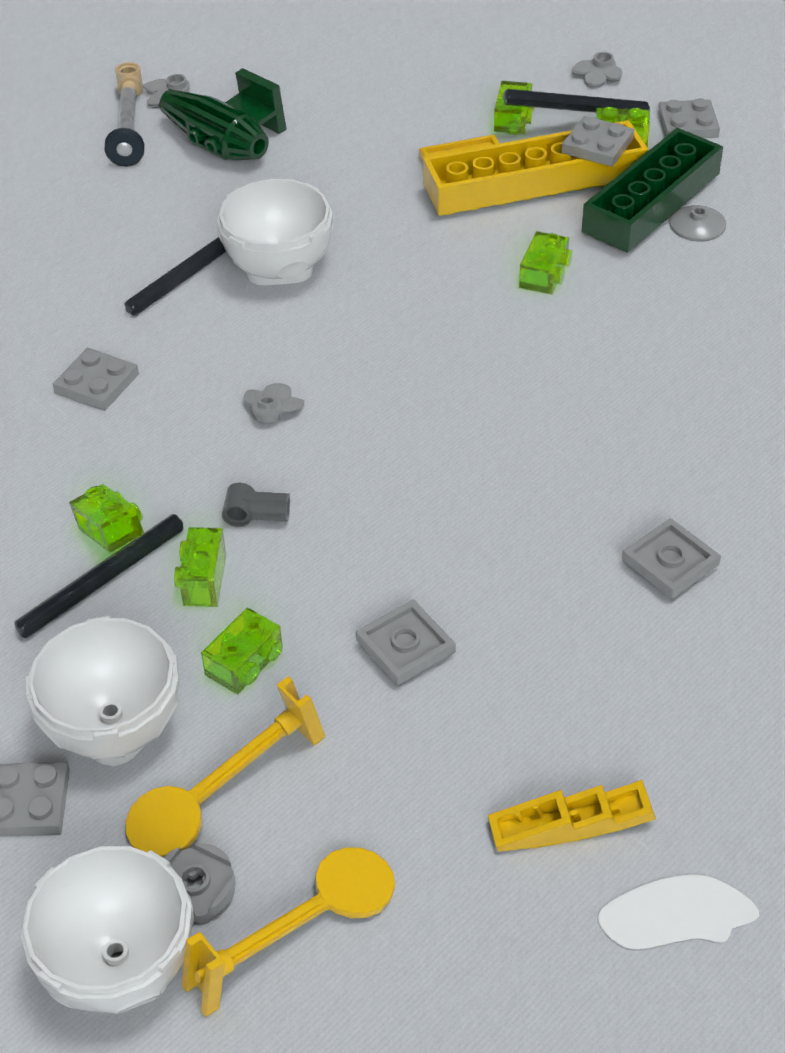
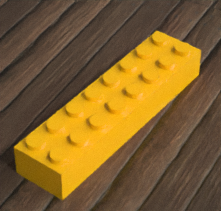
M629 120L615 122L635 129ZM571 130L423 157V185L438 216L451 215L456 212L478 210L483 207L504 205L510 202L530 200L536 197L556 195L568 191H579L584 188L606 186L648 152L649 149L637 131L634 130L633 140L614 166L611 167L562 153V143L572 132Z

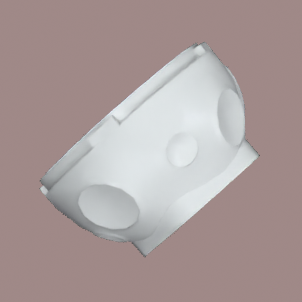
M267 179L249 183L227 195L219 212L217 230L226 252L232 258L233 263L246 272L250 282L264 286L299 283L311 277L313 265L322 258L327 250L333 230V212L324 194L318 188L293 179Z
M109 616L87 619L86 622L68 627L46 643L34 659L29 676H26V696L33 714V720L60 749L74 752L109 766L127 763L145 745L158 738L179 703V675L176 654H174L171 646L149 626L126 618H110Z
M99 846L70 856L55 868L51 867L34 885L35 891L25 909L21 939L28 965L43 987L56 1001L73 1009L120 1014L155 1000L166 990L167 985L178 973L184 962L186 939L191 937L194 922L193 906L180 876L171 867L170 862L151 850L147 853L131 846ZM116 952H122L117 958L110 957Z

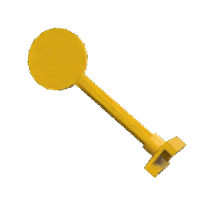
M287 676L277 684L286 710L274 718V723L191 790L186 791L179 787L164 786L154 788L141 795L131 806L126 818V835L132 847L147 853L151 850L162 858L176 848L180 847L181 851L189 848L197 839L202 826L200 804L282 737L285 735L288 737L297 729L314 746L325 738V734L312 699L307 694L300 699L293 680Z
M345 847L333 851L320 862L316 872V896L228 949L224 950L222 948L215 951L201 932L186 939L182 988L185 992H188L196 986L202 993L201 1012L207 1017L219 1009L223 977L233 972L236 965L326 910H332L334 913L348 918H367L380 913L390 903L395 890L394 873L387 861L375 852L360 847Z

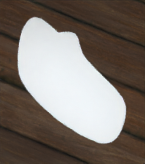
M688 874L650 882L618 896L601 908L598 922L602 930L617 944L627 949L640 950L689 939H705L716 943H724L728 940L733 928L754 922L759 917V910L752 900L727 883L707 875Z

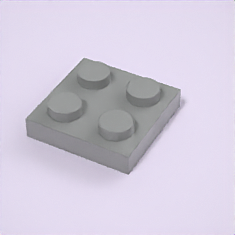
M698 98L687 101L670 100L659 102L658 111L665 136L678 127L702 138H719L720 127L711 99Z
M583 116L562 143V153L613 167L633 140L635 129L625 127L619 123L599 120L596 117Z
M87 347L53 383L54 393L106 411L139 375L138 365Z
M672 518L624 549L622 553V561L671 599L720 564L721 559L720 554Z
M414 599L356 631V641L397 686L456 652V643Z
M68 762L0 764V837L61 835L70 773Z

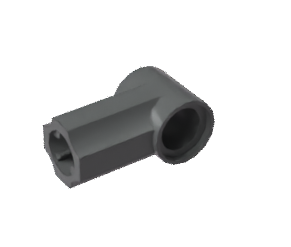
M241 482L233 483L227 488L222 510V518L227 524L243 527L248 525L251 520L283 522L289 520L290 493L256 492L250 485Z

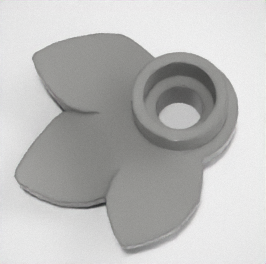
M598 52L592 60H582L572 67V73L584 75L585 84L590 87L602 86L607 79L617 81L622 77V69L616 66L614 56L609 52Z
M173 74L168 76L167 79H156L143 84L145 90L153 93L147 100V104L159 107L162 94L169 89L188 92L190 89L189 81L182 74Z
M282 383L270 384L265 387L264 391L251 389L244 394V403L252 407L255 419L264 423L275 422L279 420L282 412H294L304 405V400L291 397V388Z

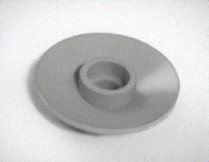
M690 205L678 209L671 215L670 227L681 238L704 242L720 237L726 229V220L720 212L713 208Z

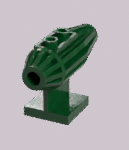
M244 68L235 73L239 93L226 102L212 96L169 89L162 94L159 102L161 112L187 134L192 144L224 160L228 158L231 160L260 159L264 156L268 149L269 140L260 127L261 125L278 134L287 129L280 86Z

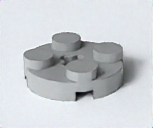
M196 843L193 844L194 848H187L181 851L179 847L170 851L163 858L170 862L171 867L180 876L191 898L194 916L193 923L202 925L210 922L214 915L221 912L229 904L235 891L236 882L231 862L222 850L213 845ZM198 876L202 877L201 886L197 888L188 887L186 882L188 878L195 880Z

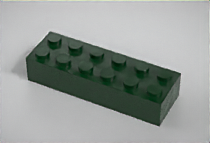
M677 127L583 204L581 232L629 253L720 174L723 146Z

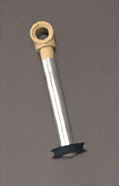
M134 62L122 63L115 68L117 88L121 95L118 129H114L107 135L104 148L107 158L112 163L126 167L135 165L142 159L145 145L143 138L134 131L136 96L143 93L140 65Z

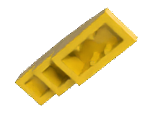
M643 780L605 792L602 785L567 797L564 796L562 790H558L488 815L498 852L539 848L579 841L656 820Z

